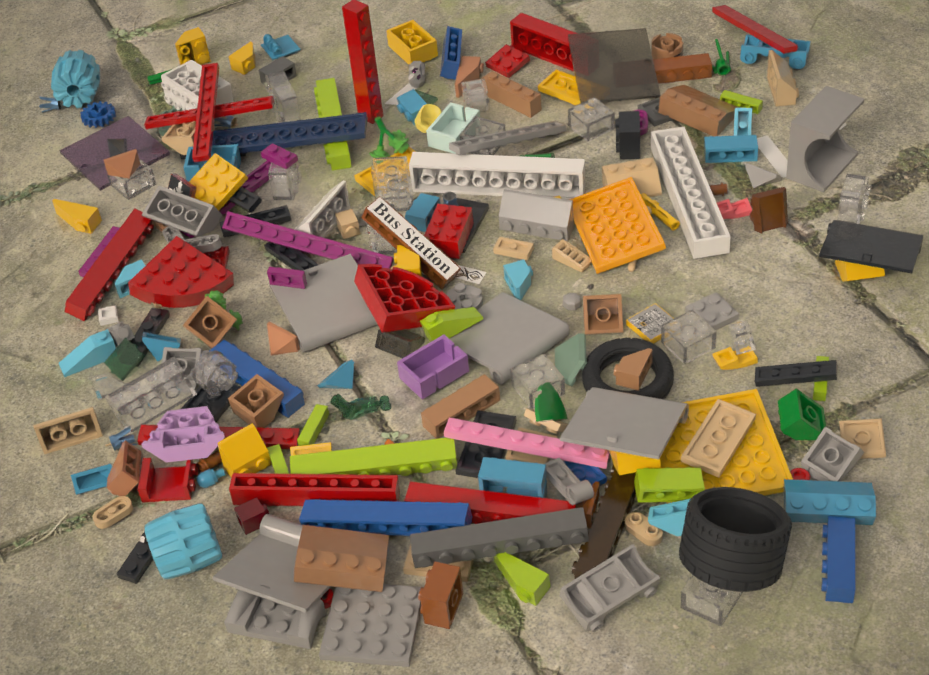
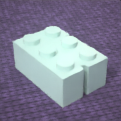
M450 102L426 130L428 147L456 154V152L449 150V143L472 138L481 127L480 110L466 107L465 122L464 106Z

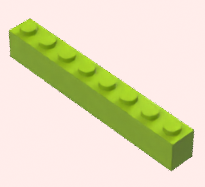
M335 77L316 80L317 87H314L319 118L342 115ZM347 141L330 142L324 145L327 165L331 164L332 171L352 168Z
M451 438L290 456L291 474L408 476L413 473L426 474L438 470L450 471L457 467L454 439Z

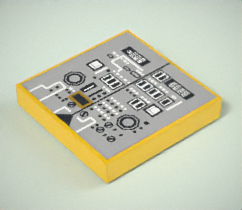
M656 303L626 320V325L643 340L653 344L680 329V323Z

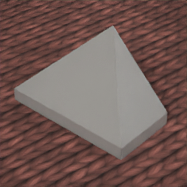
M749 163L745 165L753 188L782 181L783 177Z

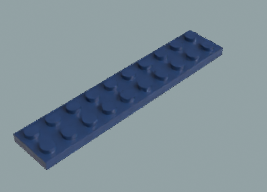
M364 112L213 131L212 146L238 144L239 152L247 153L263 151L272 143L281 148H293L313 144L360 140L366 138L368 117L367 113Z

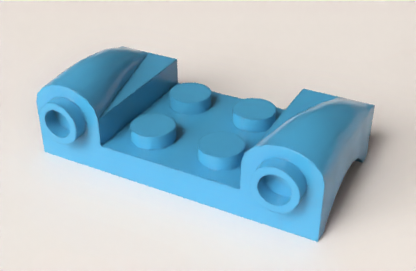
M746 34L745 42L741 45L740 59L746 64H752L756 61L758 54L768 56L769 50H773L781 58L789 57L790 67L802 69L809 55L811 41L788 39L797 44L798 49L795 52L784 54L756 37Z

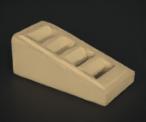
M563 239L552 249V258L580 272H583L592 264L590 257Z

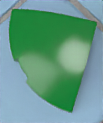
M550 382L541 384L537 391H542V393L535 398L536 422L568 419L564 404Z

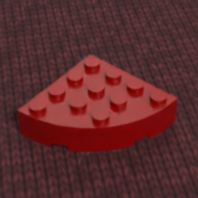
M176 236L128 282L129 292L131 296L149 304H161L162 307L185 308L200 305L205 299V294H210L212 290L220 291V293L224 294L234 285V274Z
M358 264L354 282L382 333L422 327L420 320L436 311L455 309V305L443 291L439 292L433 287V283L415 273L393 267V269L382 268V265Z

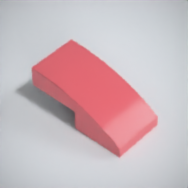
M748 198L734 203H730L729 199L717 202L723 219L749 216L752 211Z

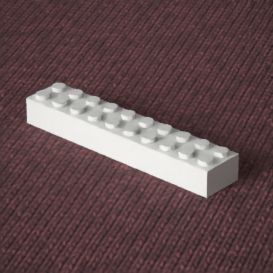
M685 127L652 131L651 150L693 259L730 253V234Z
M412 152L409 163L412 192H454L455 194L502 196L504 189L549 197L560 195L562 199H572L583 195L586 187L585 159Z

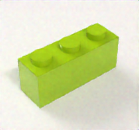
M667 467L637 469L634 480L638 503L677 502L691 499L697 493L705 490L701 468Z

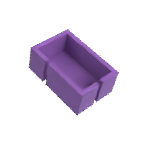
M445 335L438 337L397 362L399 378L422 400L436 392L437 387L441 389L469 372L468 355L458 346H455Z

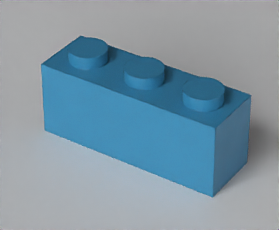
M757 135L704 137L705 163L757 161Z

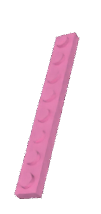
M450 417L444 430V437L553 459L560 458L564 461L604 469L607 468L610 451L606 449L563 442L558 438Z

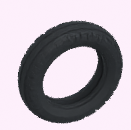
M617 338L599 345L588 355L587 364L582 370V381L586 392L592 387L665 399L673 385L674 370L667 354L657 345L639 338ZM648 348L652 349L651 368L656 376L649 385L639 390L626 391L612 388L601 379L600 374L602 370L611 363L621 361L624 356Z

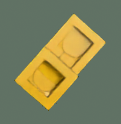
M749 345L734 351L731 347L712 354L720 369L723 370L738 369L758 363V358Z

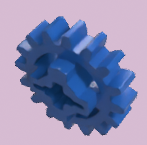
M101 101L99 103L93 102L92 105L88 104V108H83V111L80 112L82 123L85 126L88 125L89 128L95 126V128L98 126L103 127L105 124L109 125V121H114L113 118L116 117L114 106L111 103H102Z

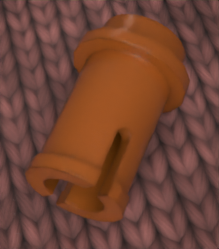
M721 182L717 185H709L713 196L728 194L726 183L723 184Z
M217 450L209 455L208 458L199 459V462H197L199 471L204 472L222 463L220 452Z

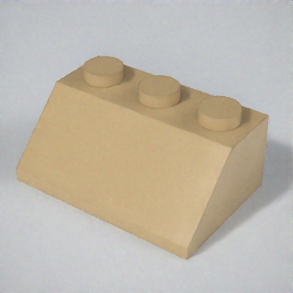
M769 50L767 80L775 106L796 105V98H799V90L796 88L795 78H792V69H789L788 62L773 50Z
M196 121L172 125L161 138L162 142L181 155H187L188 147H192L194 144Z
M653 157L602 166V183L604 187L632 177L640 194L645 193L648 197L662 195L658 168Z
M94 407L33 425L44 455L103 437Z

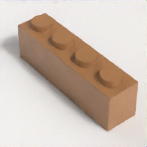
M494 71L481 78L483 95L530 118L542 110L540 93Z
M485 374L474 379L466 386L421 412L423 427L436 439L444 436V430L449 417L468 421L475 417L477 410L484 411L499 402V386Z

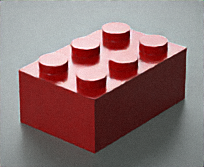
M437 204L424 236L428 237L449 258L460 259L474 224L472 207Z

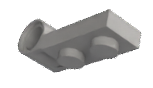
M560 458L544 463L546 464L547 478L571 505L593 498L594 491L588 480L580 482Z

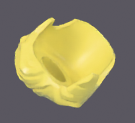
M432 104L423 105L415 118L417 129L427 133L426 130L441 114V109Z

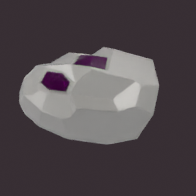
M413 61L409 64V84L414 88H420L426 81L425 64L421 61Z

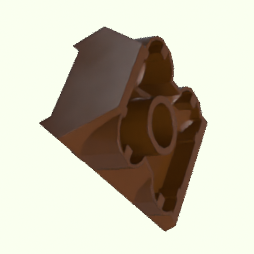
M785 187L752 194L750 204L753 207V211L750 213V219L754 224V231L763 234L765 231L787 227L788 211Z

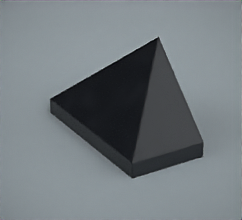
M107 139L110 157L128 152L127 139Z

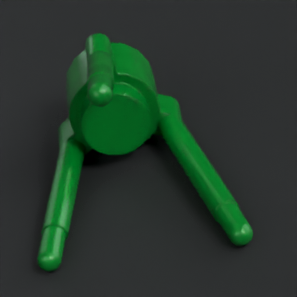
M715 39L720 59L716 61L715 66L712 64V70L715 74L726 75L731 71L729 51L726 52L725 60L719 41Z

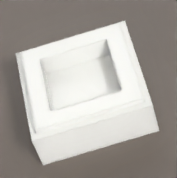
M116 305L98 309L100 326L119 322Z

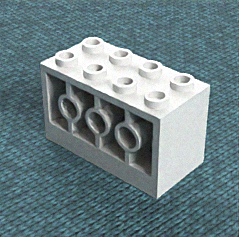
M190 60L161 75V85L164 89L166 103L174 105L177 110H189L198 107L202 70L200 64ZM219 77L216 105L234 102L231 83Z

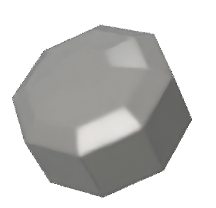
M568 293L563 296V307L567 310L580 308L581 296L577 293Z

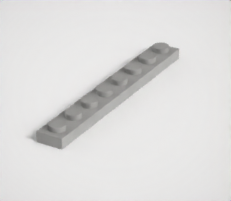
M555 120L450 142L449 150L456 152L457 155H466L468 152H480L482 149H493L496 146L504 147L510 143L518 144L524 140L532 141L533 138L559 135V133L566 131V125Z

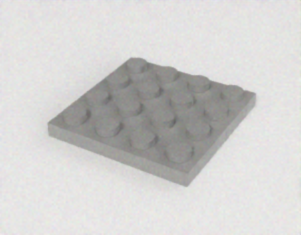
M383 584L382 592L335 587L319 652L320 660L409 667L421 610V601L418 600L421 587Z

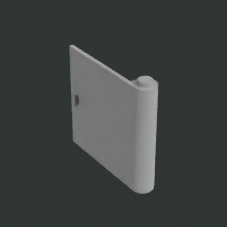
M351 254L303 270L307 280L305 289L270 285L269 283L272 292L298 337L302 353L378 325L354 282L358 265Z
M502 292L477 310L483 316V320L449 339L455 346L464 351L469 358L489 368L493 380L502 385L569 335V325L565 321Z
M592 387L587 391L585 399L562 433L560 441L659 459L678 423H686L689 405L682 402Z
M266 514L260 524V534L213 576V581L305 613L331 587L294 582L295 561L303 525L271 514Z

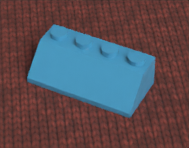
M784 479V510L790 516L792 522L827 523L828 516L855 518V525H873L875 521L876 498L872 483Z

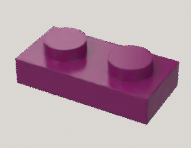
M273 143L261 151L262 158L285 169H288L298 161L296 154Z
M269 267L267 270L270 285L305 289L307 286L305 271L279 267Z

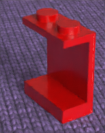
M143 458L138 484V492L142 503L191 500L192 491H195L196 488L194 475L198 473L197 463H194L192 459L186 461V466L154 468L151 458Z

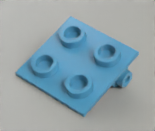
M265 34L263 37L264 43L260 44L272 60L301 50L289 35L273 39L270 34Z

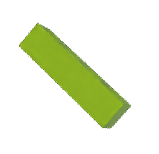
M724 90L720 95V100L739 108H752V113L758 115L762 110L763 100Z
M816 356V362L829 360V357ZM827 381L814 382L813 400L826 401Z
M315 405L297 439L298 446L315 443L329 416L328 406Z
M280 445L268 447L275 474H289Z

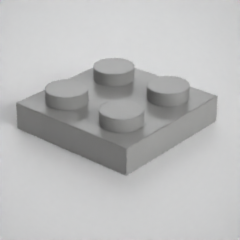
M717 292L685 306V312L707 334L739 320V313Z

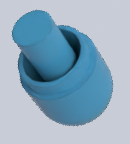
M223 468L216 471L208 469L198 475L197 483L202 488H208L218 482V478L226 474Z

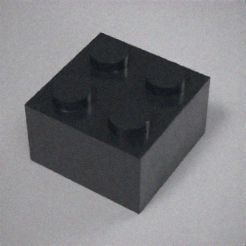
M620 111L619 118L615 119L616 142H619L616 143V153H619L620 160L640 159L639 111Z

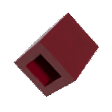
M257 497L234 508L237 521L245 535L260 529L263 517L269 514L266 505H261Z

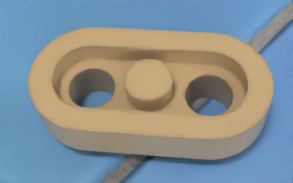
M119 496L96 510L93 514V521L96 527L100 529L108 528L128 516L133 510L130 498Z
M632 512L626 516V530L645 545L656 546L662 542V529L650 525L648 517L640 512Z

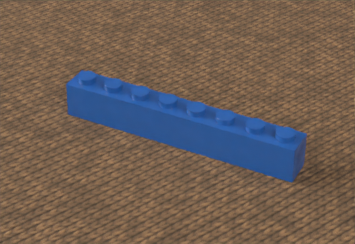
M315 499L305 500L299 521L301 525L384 535L410 536V534L471 525L473 516L469 503Z

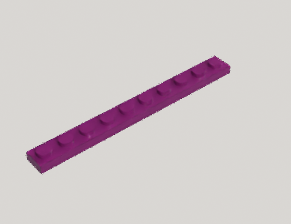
M229 211L222 227L224 230L331 260L351 254L357 265L379 264L382 265V268L388 269L392 267L394 258L391 256Z

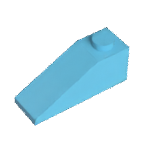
M108 329L89 336L59 362L64 377L119 357L114 340Z

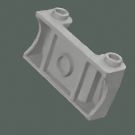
M632 544L561 587L559 596L586 632L590 630L596 632L603 626L605 615L637 595L640 598L645 596L646 598L652 597L657 592L656 588L660 577L644 564L636 547Z
M238 590L224 623L228 633L311 649L318 622L325 616L326 612L321 598L305 613Z

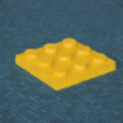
M215 153L186 185L191 188L189 197L214 205L219 211L248 177Z

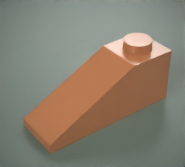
M461 57L455 81L456 98L462 96L480 79V74L484 71V64L481 63L480 57Z
M126 440L121 445L107 479V489L113 495L126 496L139 482L141 451Z

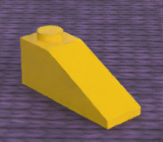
M58 199L52 200L56 214L77 231L92 234L102 222L97 207Z

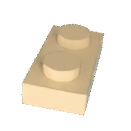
M499 237L493 251L494 254L528 260L534 250V243Z
M526 408L524 416L530 419V423L537 426L542 424L547 427V431L554 434L564 432L568 424L562 421L536 422L535 409Z

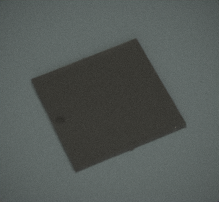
M646 28L568 34L580 104L660 97Z

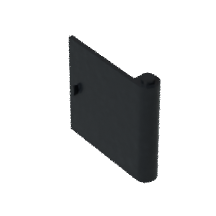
M833 220L828 225V234L820 250L819 257L912 274L918 253L921 251L924 235Z

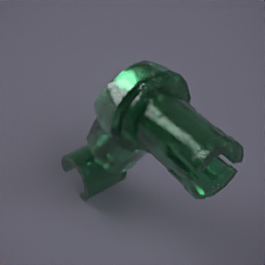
M335 394L330 401L334 407L341 411L342 417L348 420L377 411L379 406L383 411H389L392 408L389 397L386 395L381 396L379 401L374 396L357 398L348 402L340 394Z

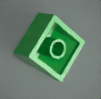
M797 388L778 400L780 429L783 434L788 435L794 440H816L826 427L824 408Z

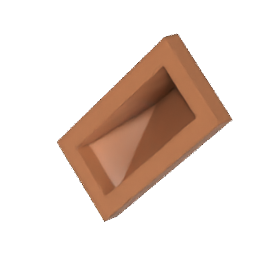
M134 149L104 159V164L108 175L129 179L140 166V160L137 150Z
M270 321L267 323L271 355L298 352L300 350L296 335Z

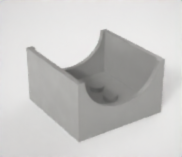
M825 86L791 121L787 179L821 192L827 190L858 155V151L851 148L845 142L839 128L864 104V98Z

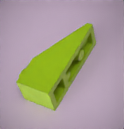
M475 307L436 311L420 320L426 337L432 342L442 335L448 338L453 337L483 320V316Z
M506 552L498 553L494 556V562L521 601L529 602L536 606L551 588L549 574Z

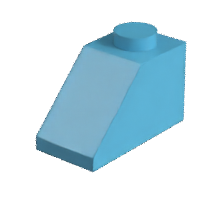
M735 108L734 136L751 135L752 108Z
M142 259L125 266L117 278L115 286L119 298L130 295L128 282L146 266Z
M524 259L503 265L504 279L513 296L519 300H522L531 286V276H533L531 266H528Z
M690 499L650 507L649 524L675 536H682L686 509Z

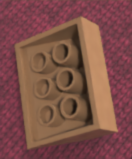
M680 85L668 88L660 96L658 113L667 115L711 136H718L734 120L735 108L739 107L687 85Z
M303 525L295 561L294 582L382 592L389 535Z

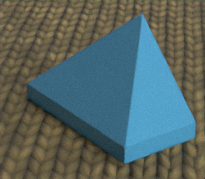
M143 332L142 335L143 343L157 361L162 359L164 347L179 348L181 345V338Z
M351 359L344 362L317 386L319 388L353 389L354 361Z
M107 464L72 474L71 479L76 495L107 486V479L112 465Z

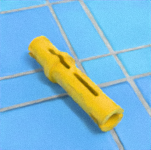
M645 193L640 194L645 205L651 208L652 214L666 224L672 231L679 227L680 222L660 207L656 200H652Z

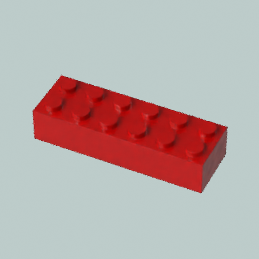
M520 13L510 21L511 45L514 44L521 48L524 53L589 77L599 68V41L524 13Z

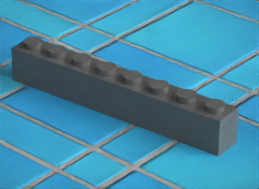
M583 507L410 534L411 553L415 568L433 566L434 562L450 564L453 562L494 557L496 554L504 552L514 554L589 541Z

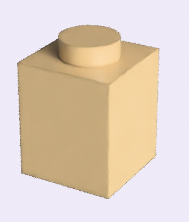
M352 209L335 213L337 227L343 239L360 235L359 223Z

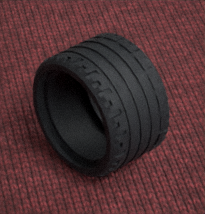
M735 487L706 489L694 495L688 502L679 547V558L684 567L693 576L711 586L736 592H752L767 588L776 583L781 577L792 529L791 518L778 503L757 492Z

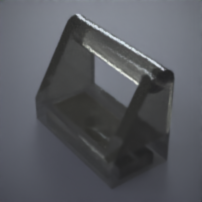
M379 329L375 348L403 359L418 350L425 342V337L405 329L383 333Z

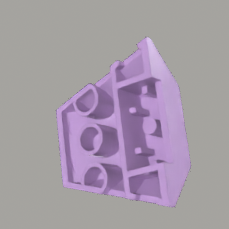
M207 406L170 410L157 423L158 428L150 432V438L142 443V448L166 463L208 458L218 446L217 443L223 440L225 436L223 431H220L218 423H215L214 417Z

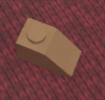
M648 348L622 357L620 363L615 365L613 375L616 376V385L639 390L652 365V349Z

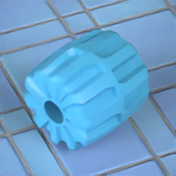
M69 50L64 53L63 57L60 56L52 71L51 89L57 101L62 100L64 106L70 107L75 105L76 108H82L84 103L90 104L93 101L100 85V65L96 64V58L93 55L85 53L84 50Z
M202 503L171 511L148 522L144 526L151 554L164 580L196 572L222 558V551L206 507Z

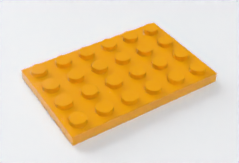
M632 177L569 199L573 200L574 224L596 274L666 249L665 243Z

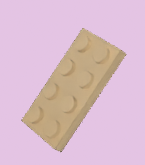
M717 399L682 454L681 462L695 468H701L702 471L720 478L755 421L756 414Z

